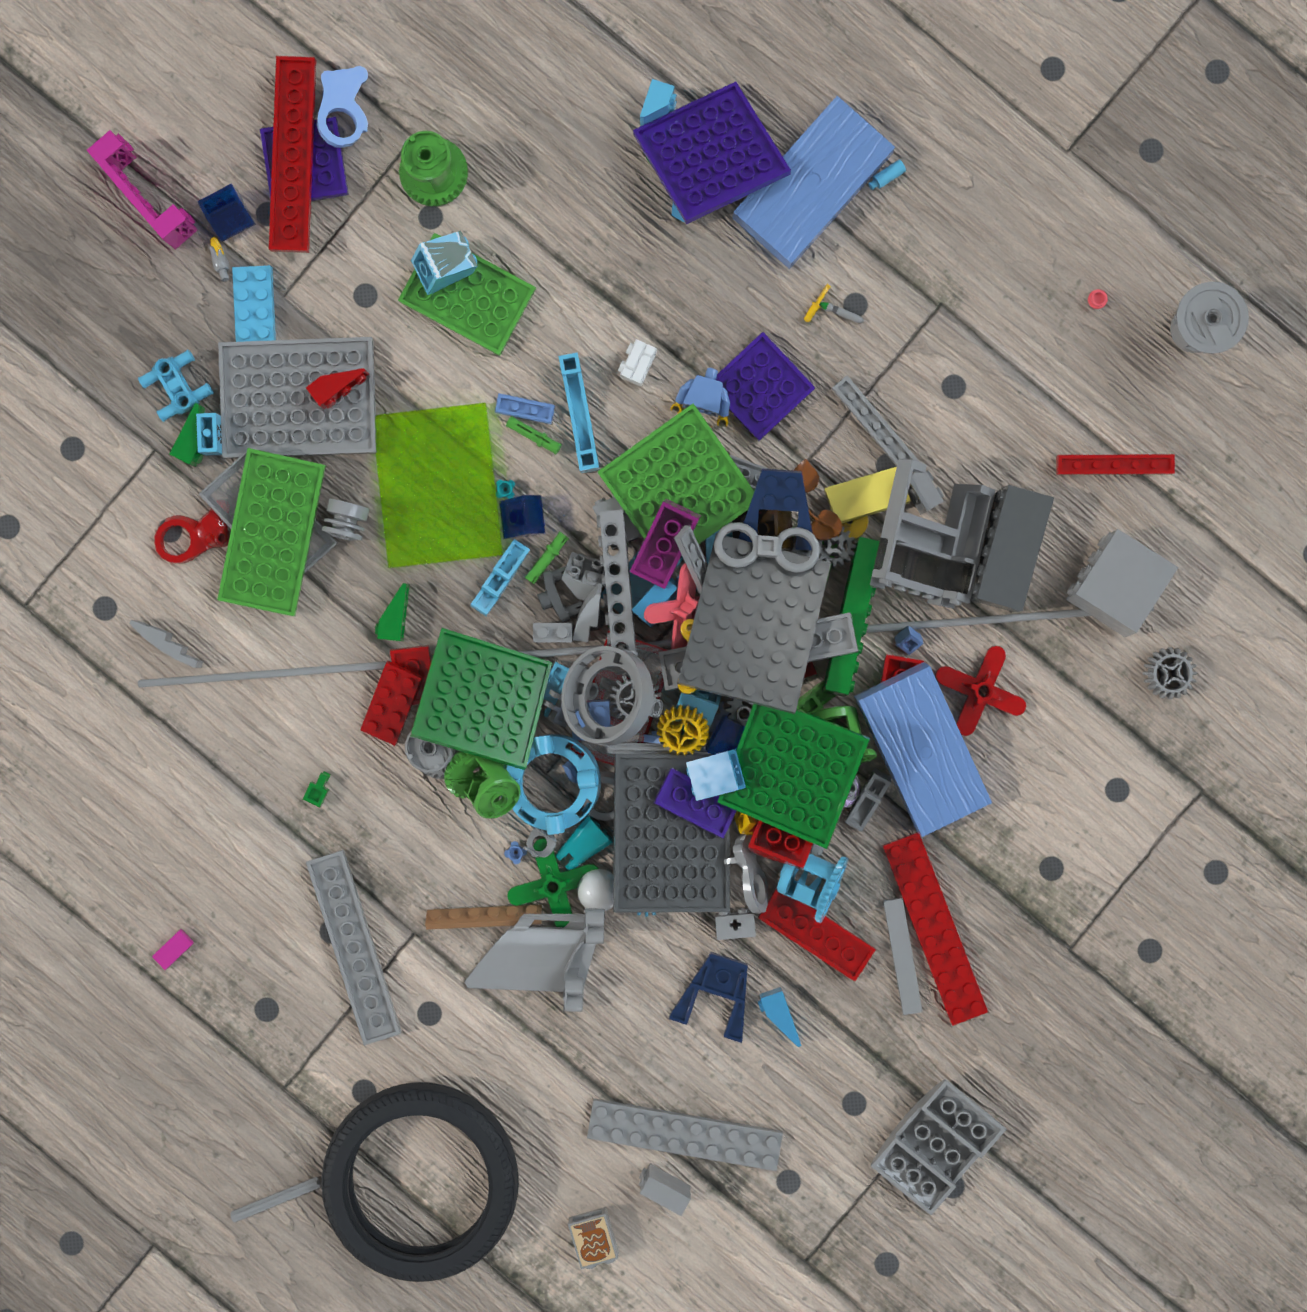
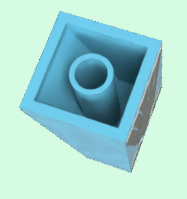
M461 231L420 243L411 259L427 295L473 274L478 266L475 255L469 249L468 240Z

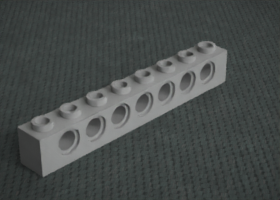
M624 510L600 511V516H597L596 519L597 528H601V536H598L599 547H603V555H600V564L605 570V574L602 575V585L606 586L607 594H603L604 606L608 605L605 621L606 625L610 626V633H607V643L611 644V647L617 648L619 642H624L627 645V650L637 652ZM610 525H614L617 528L614 536H609L606 532L607 527ZM613 544L617 545L619 549L615 556H611L608 552L609 546ZM613 564H617L620 567L618 575H612L610 572V567ZM615 583L620 584L622 587V592L618 595L612 592V586ZM616 603H621L624 607L621 614H616L613 610ZM618 622L625 625L623 633H618L615 630V625Z

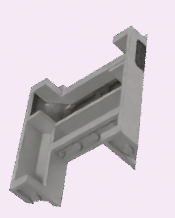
M898 459L870 586L884 589L885 587L892 588L893 585L895 586L894 589L906 592L907 589L909 590L908 593L920 596V593L923 594L922 598L928 599V604L954 609L955 605L961 606V602L970 603L995 489L984 485L954 484L945 525L904 512L912 473H925L927 465L915 460Z

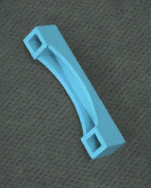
M578 352L559 356V362L570 412L579 469L581 474L598 471L600 467Z

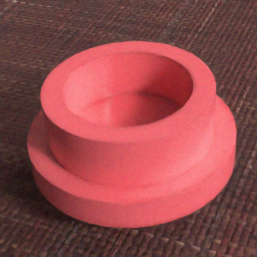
M1093 290L1088 296V304L1094 309H1101L1107 304L1108 297L1103 290Z

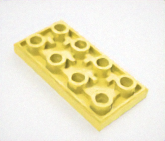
M897 467L824 488L831 511L838 515L841 523H845L887 510ZM907 495L905 504H909L911 501L909 495Z

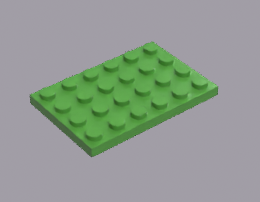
M434 233V234L432 235V237H431L430 240H433V239H436V238H439V237H442V236H440V235ZM477 255L475 257L478 266L473 274L430 295H427L414 269L398 301L498 356H501L536 291L535 286Z

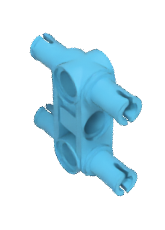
M186 350L176 357L159 359L150 372L138 377L143 388H147L159 380L171 399V404L157 411L159 418L163 422L176 414L182 415L186 412H191L195 403L199 404V401L214 394L208 383L192 391L182 375L181 367L195 361L190 350ZM169 365V371L164 373V367ZM188 398V404L183 407V400Z

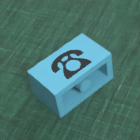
M217 413L196 414L198 453L205 456L222 455L221 415Z

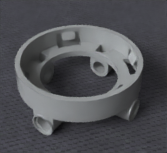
M600 646L586 651L572 664L563 683L561 703L565 720L578 737L591 743L615 748V745L621 744L635 736L645 724L648 716H660L663 710V702L653 698L652 679L646 665L637 657L638 652L611 646ZM600 655L602 659L589 668L588 664ZM609 667H620L633 680L635 702L630 714L623 722L616 726L604 727L592 718L588 709L587 700H594L598 694V685L592 683V681L602 670ZM577 711H579L580 717L586 725L583 728L578 722L576 716Z

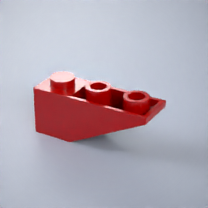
M362 368L323 375L308 385L306 389L321 408L329 409L336 404V400L339 397L348 395L352 391V387L365 382L369 373Z

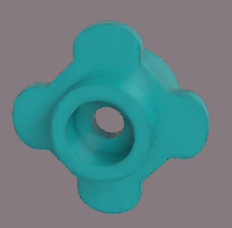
M498 480L496 482V497L499 499L502 497L514 498L513 487L515 482L513 480Z

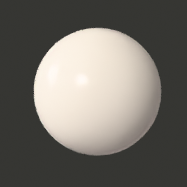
M595 869L587 872L580 879L577 894L585 908H598L607 911L613 907L614 874L605 869Z

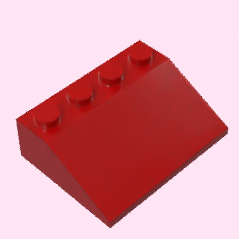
M760 820L748 845L750 852L804 869L813 847V843Z

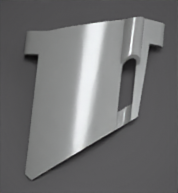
M585 908V914H523L514 926H510L472 970L464 981L467 988L564 992L563 1011L582 1012L584 985L596 944L604 943L605 909ZM534 920L569 921L564 928L530 926Z

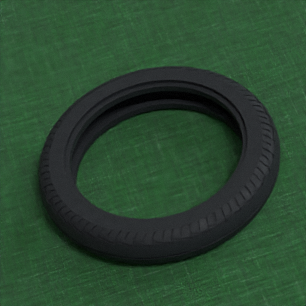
M428 1082L405 1083L392 1086L370 1096L357 1105L341 1122L329 1143L324 1158L321 1180L322 1198L326 1215L333 1231L343 1246L361 1263L382 1275L394 1279L412 1282L435 1281L457 1275L482 1260L502 1238L516 1207L519 1188L518 1166L514 1149L506 1131L491 1111L478 1100L458 1089L442 1084ZM407 1116H429L446 1121L464 1132L482 1155L489 1181L487 1204L477 1221L462 1235L451 1241L433 1246H412L397 1242L377 1230L369 1222L359 1206L353 1184V1169L359 1147L373 1131L394 1119Z

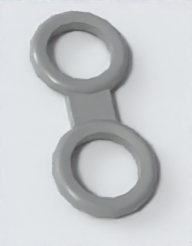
M729 523L719 530L714 540L715 553L718 558L727 566L735 568L746 567L753 563L757 557L775 558L778 564L787 571L795 573L805 572L816 564L820 555V546L815 535L807 529L800 527L788 528L781 532L778 537L758 535L752 527L744 523ZM740 531L747 534L752 540V552L743 559H734L728 556L722 547L723 538L728 533ZM791 536L803 537L811 545V557L808 561L801 564L791 563L782 554V543Z

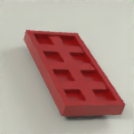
M387 661L360 731L395 746L398 743L423 676Z

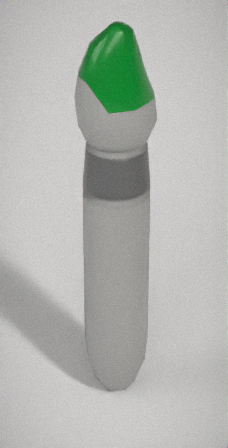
M820 302V306L825 311H831L857 323L864 322L863 318L838 306H833L829 302Z

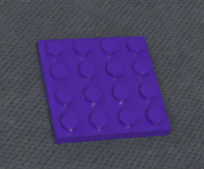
M326 118V125L333 135L340 137L337 118ZM314 120L311 201L349 195L342 148L328 144L318 131L317 120ZM273 127L261 128L260 134L271 199Z
M764 332L756 337L716 377V381L722 382V387L727 390L730 400L729 411L758 441L815 390L813 384Z

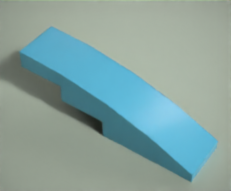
M514 539L493 568L492 573L483 584L480 592L472 601L471 607L487 617L528 555L530 549Z

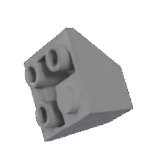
M572 552L562 580L577 599L585 601L595 586L602 584V575L605 574L604 567H601L599 559Z

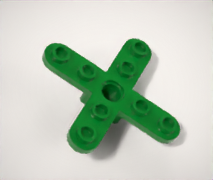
M545 838L538 839L534 843V849L536 851H543L547 846V840ZM553 851L547 857H536L541 875L540 879L514 886L507 894L509 902L515 906L547 897L552 914H573L566 891L578 888L580 879L587 872L599 868L594 864H587L560 872ZM556 882L558 889L556 891L550 890L548 883ZM555 921L556 927L564 928L569 923V921Z

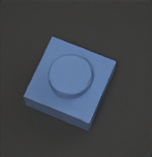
M652 731V734H644V742L664 743L659 742L661 736L657 735V731Z

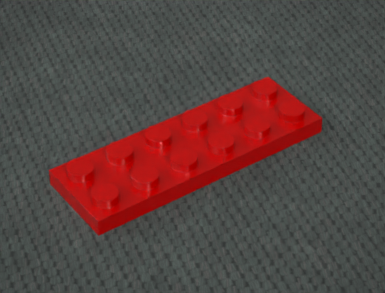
M776 888L768 900L766 912L760 913L758 919L855 982L876 949L827 916L824 917L821 923L815 920L817 911L815 908L779 893Z

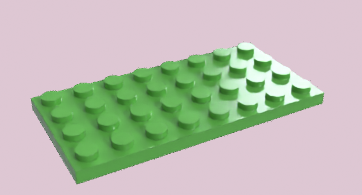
M247 448L217 598L218 601L296 616L326 465Z

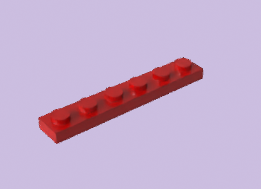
M1175 454L1056 456V475L1175 474Z

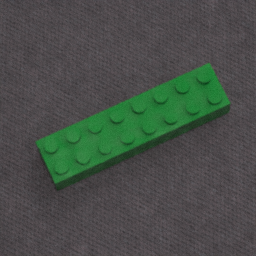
M859 537L855 543L856 548L853 551L854 555L851 560L839 615L851 613L858 652L829 658L822 689L824 693L841 697L848 696L854 690L855 681L852 678L858 671L859 662L856 660L857 656L862 653L864 643L861 642V638L866 635L868 627L865 620L870 616L872 605L869 602L874 597L876 588L870 586L873 569L880 570L881 567L878 566V562L883 558L885 551L881 541Z

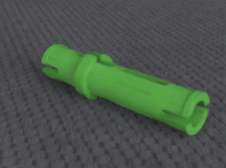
M513 416L507 421L506 427L537 443L538 447H544L555 455L559 452L562 444L547 437L548 434L540 433Z
M559 531L551 544H547V549L525 578L535 584L555 556L560 554L559 551L569 538Z

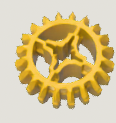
M681 704L678 706V709L673 705L670 710H665L664 715L660 716V721L657 724V735L661 736L659 742H664L663 747L669 746V751L675 750L677 755L683 752L686 756L688 751L693 755L695 750H701L709 737V725H706L708 722L707 718L702 719L703 712L697 714V708H694L692 711L689 705L686 706V709ZM683 725H684V730H685V731H684V734L682 735V730H681V729H682V727H683Z

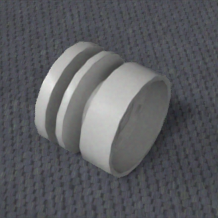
M329 499L326 511L333 514L334 519L324 518V522L331 523L332 527L322 526L321 531L330 534L332 537L348 541H362L363 536L354 533L355 530H365V528L357 525V521H367L369 508L336 499Z

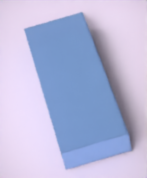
M498 393L495 413L552 425L555 405Z

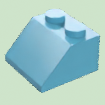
M652 79L640 114V127L675 110L677 94H674L673 85Z

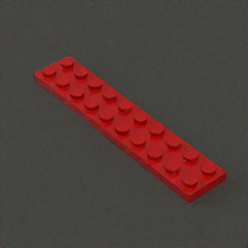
M276 56L269 250L271 252L309 253L317 62L315 57Z
M915 832L882 845L951 1025L954 1026L988 1013L920 834Z

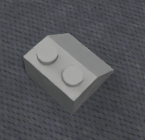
M926 470L925 473L916 472L912 474L908 495L920 515L942 503V498L944 497L940 488H936L933 484L932 474Z

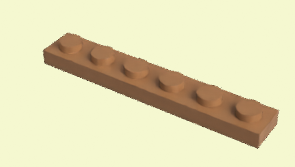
M542 904L427 910L425 926L426 930L514 926L523 914H542ZM534 920L531 925L542 924V920Z

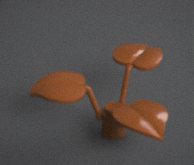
M804 459L794 471H802L805 492L808 493L813 491L819 484V475L809 461ZM809 510V515L815 520L811 523L817 540H829L841 533L842 523L835 512L823 510L817 518Z

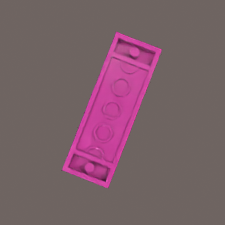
M109 130L89 147L87 152L157 234L176 250L198 231L194 225L196 221L182 207L178 209L174 204L161 215L155 212L154 207L147 199H144L138 188L128 180L129 178L122 171L137 158L132 153L134 148L119 133L115 135Z

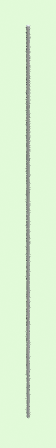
M1081 609L876 624L868 625L866 633L903 630L907 626L913 629L1091 615ZM672 640L650 641L646 643L662 648H671ZM624 643L617 644V648L627 649V645ZM604 645L518 652L537 658L579 655L592 648ZM638 645V646H636V647H651V646H648V645ZM387 661L138 680V687L384 669Z

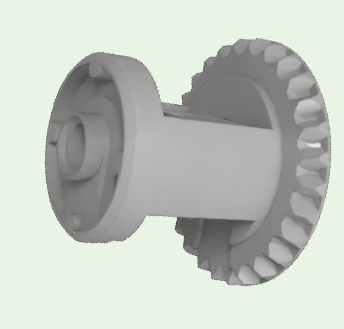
M1221 282L1201 283L1190 289L1179 302L1178 309L1176 310L1177 313L1171 321L1170 332L1175 344L1186 352L1222 353L1234 347L1243 338L1248 327V308L1243 297L1233 287Z
M410 732L405 742V753L410 764L426 776L444 779L446 767L458 750L411 737Z

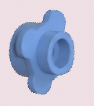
M513 841L511 847L504 852L505 857L512 860L514 864H519L521 858L527 854V850L519 846L517 841Z

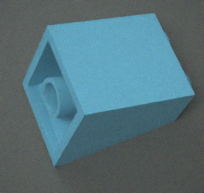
M698 689L691 694L681 692L676 708L678 709L680 704L685 709L689 705L692 711L694 708H697V714L703 712L702 719L707 718L708 722L706 725H709L710 729L722 695ZM683 725V727H682V729H681V730H682V735L684 734V731H685V730H684V725Z

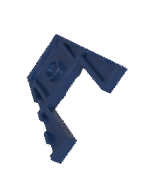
M762 469L743 523L749 525L757 532L759 509L798 512L797 527L807 529L813 534L802 471ZM740 532L738 539L752 542L747 534ZM796 536V550L812 551L811 545L805 538Z
M710 952L670 1013L669 1019L687 1025L698 991L702 990L735 1001L724 1037L742 1043L748 964Z

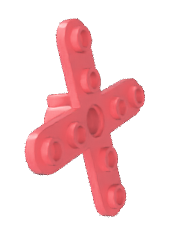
M686 563L680 569L677 599L650 604L644 611L645 620L651 624L674 620L671 649L682 648L688 645V641L681 634V625L687 619L694 620L700 596L695 597L696 585Z

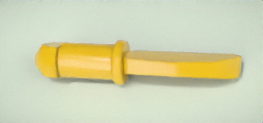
M828 283L817 300L812 302L811 307L804 316L805 322H810L817 310L820 309L819 304L831 287Z

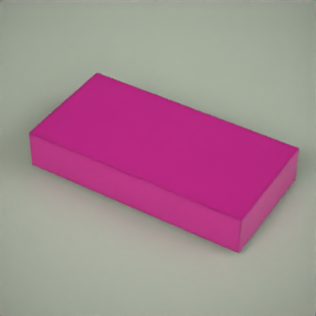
M180 929L152 957L166 970L194 942Z

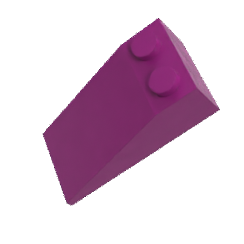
M666 498L659 508L630 572L665 589L682 556L674 538L685 525L691 526L694 532L701 515Z

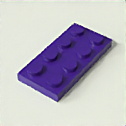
M670 768L654 801V804L720 838H724L737 811L718 803L720 795L696 801L692 793L690 777L673 768Z

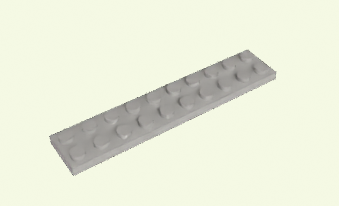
M851 613L817 620L808 662L858 652ZM687 646L659 652L666 691L678 689L677 682Z
M341 850L307 861L306 865L363 1044L367 1045L401 1034L400 1024L345 851Z
M594 1098L587 1138L777 1171L783 1131Z

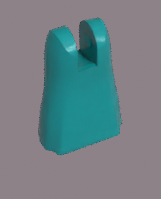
M589 814L556 854L557 859L560 861L570 853L573 859L565 866L568 870L577 868L614 842L604 828L600 829L601 825Z

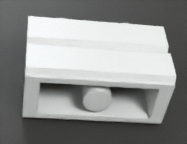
M637 339L634 344L630 343L626 354H629L626 361L623 360L618 369L621 372L620 377L641 387L655 358L657 349Z

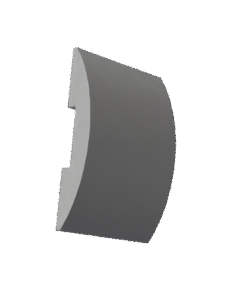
M944 1079L926 1093L899 1122L871 1163V1167L927 1213L932 1215L956 1188L955 1183L978 1157L982 1158L1007 1129L947 1079Z

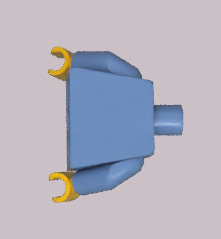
M707 368L705 377L696 375L695 379L688 380L680 387L675 399L676 402L673 403L670 410L672 411L674 406L679 407V414L683 408H687L694 403L700 413L717 417V426H719L720 420H725V427H727L730 400L727 390L722 387L723 383L716 381L718 371L713 368Z

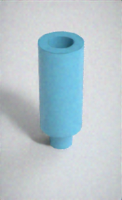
M899 159L872 177L873 180L868 183L870 189L873 190L876 187L880 189L905 173V165Z

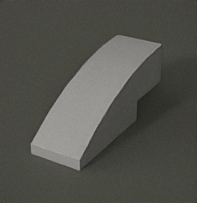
M597 584L589 593L579 611L574 630V641L588 642L591 626H598L602 584Z
M874 768L863 786L856 803L852 806L845 823L862 832L891 784L890 776Z

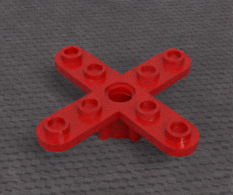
M992 646L987 650L975 678L948 666H942L936 671L935 677L938 683L967 695L956 722L961 735L969 736L975 731L986 704L1015 716L1023 714L1026 710L1024 699L994 686L1006 659V652L1000 646ZM981 686H985L987 689L985 696H980L979 694Z

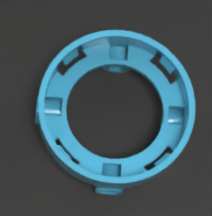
M560 734L534 737L527 766L537 756L549 753L561 755L573 763L578 771L577 781L580 792L576 801L568 809L556 813L537 809L529 802L523 790L525 770L507 765V771L519 784L521 790L520 798L512 808L513 811L527 824L541 830H547L548 835L563 833L566 828L577 824L585 818L594 808L601 790L600 769L593 754L581 742ZM568 743L574 744L572 747L580 754L582 752L585 754L582 759L574 751L566 747ZM586 800L591 801L592 803H587L582 810L584 813L578 816L576 813L582 808Z

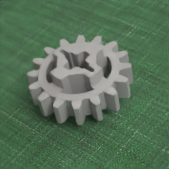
M843 526L839 537L822 540L826 545L824 552L822 550V541L818 540L820 546L819 559L832 563L833 568H835L837 563L840 567L844 565L843 561L848 563L850 561L848 556L853 557L854 552L851 550L856 548L855 544H851L855 538H849L850 531L843 532ZM845 541L847 544V551H845V549L843 548V543ZM835 544L838 545L837 548H834V549L831 548V545H835Z

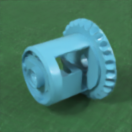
M809 854L804 866V872L799 881L794 880L799 869L784 863L780 872L777 891L817 910L815 920L821 923L838 893L848 858L841 857L837 864H833ZM808 872L818 876L810 886L805 885ZM822 878L826 879V882L823 886L822 891L820 892L818 891V889L821 884Z

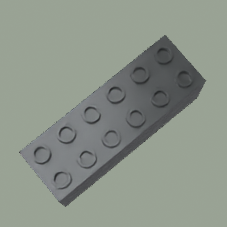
M1007 485L996 492L994 497L996 505L995 509H992L990 512L989 521L991 523L990 527L986 529L984 538L986 541L984 547H982L971 601L1011 612L1023 611L1054 497L1012 485Z

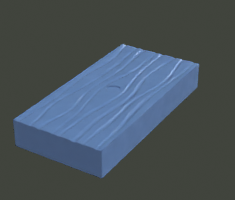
M836 96L784 154L783 158L791 169V175L749 194L734 210L732 219L790 269L890 158L895 146L840 99L839 96Z
M923 662L854 696L916 831L922 837L992 803L933 671L928 664Z

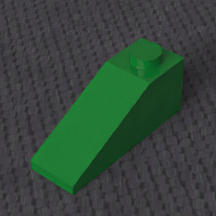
M197 403L194 404L169 453L171 456L194 467L201 463L204 456L198 453L196 414L205 413V407Z
M403 583L379 619V623H376L375 635H377V639L404 641L410 584Z

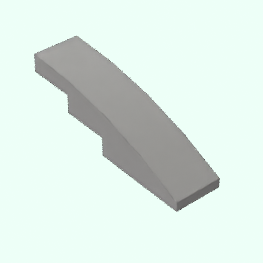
M130 620L129 624L160 651L191 667H202L203 660L186 655L187 646L171 641L173 633L138 620Z

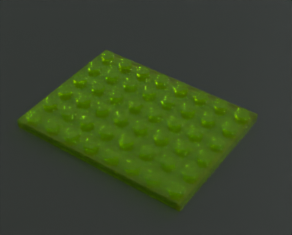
M477 403L375 415L376 462L388 568L502 556L503 547L487 404Z

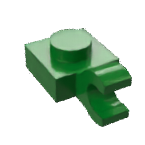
M325 771L321 772L317 783L310 782L302 800L319 808L322 807L330 790L325 785L331 774Z

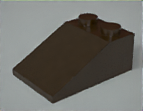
M759 509L758 535L778 537L784 530L793 528L792 511ZM747 511L735 518L732 523H743ZM733 531V538L738 539L740 531ZM793 536L787 538L782 543V549L794 547Z

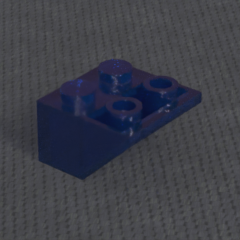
M232 183L197 201L221 242L256 225L239 191Z

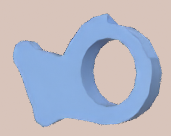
M362 66L324 71L321 74L323 98L318 112L317 128L321 137L334 147L352 146L358 141L362 133L367 132L368 122L360 106L354 101L360 86L368 79V72ZM336 111L346 113L355 124V133L346 138L333 135L326 125V117Z

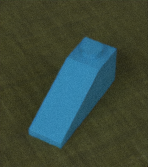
M779 987L759 994L761 1000L758 1001L761 1012L765 1011L766 1016L797 1047L802 1046L782 988Z

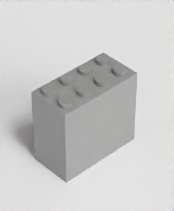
M1117 529L1100 539L1097 544L1100 547L1096 552H1092L1087 560L1090 563L1078 573L1077 577L1079 580L1068 589L1067 593L1069 595L1066 600L1123 637H1128L1138 632L1179 567Z

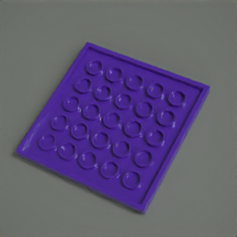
M737 82L731 83L633 130L634 137L686 225L791 175V169Z

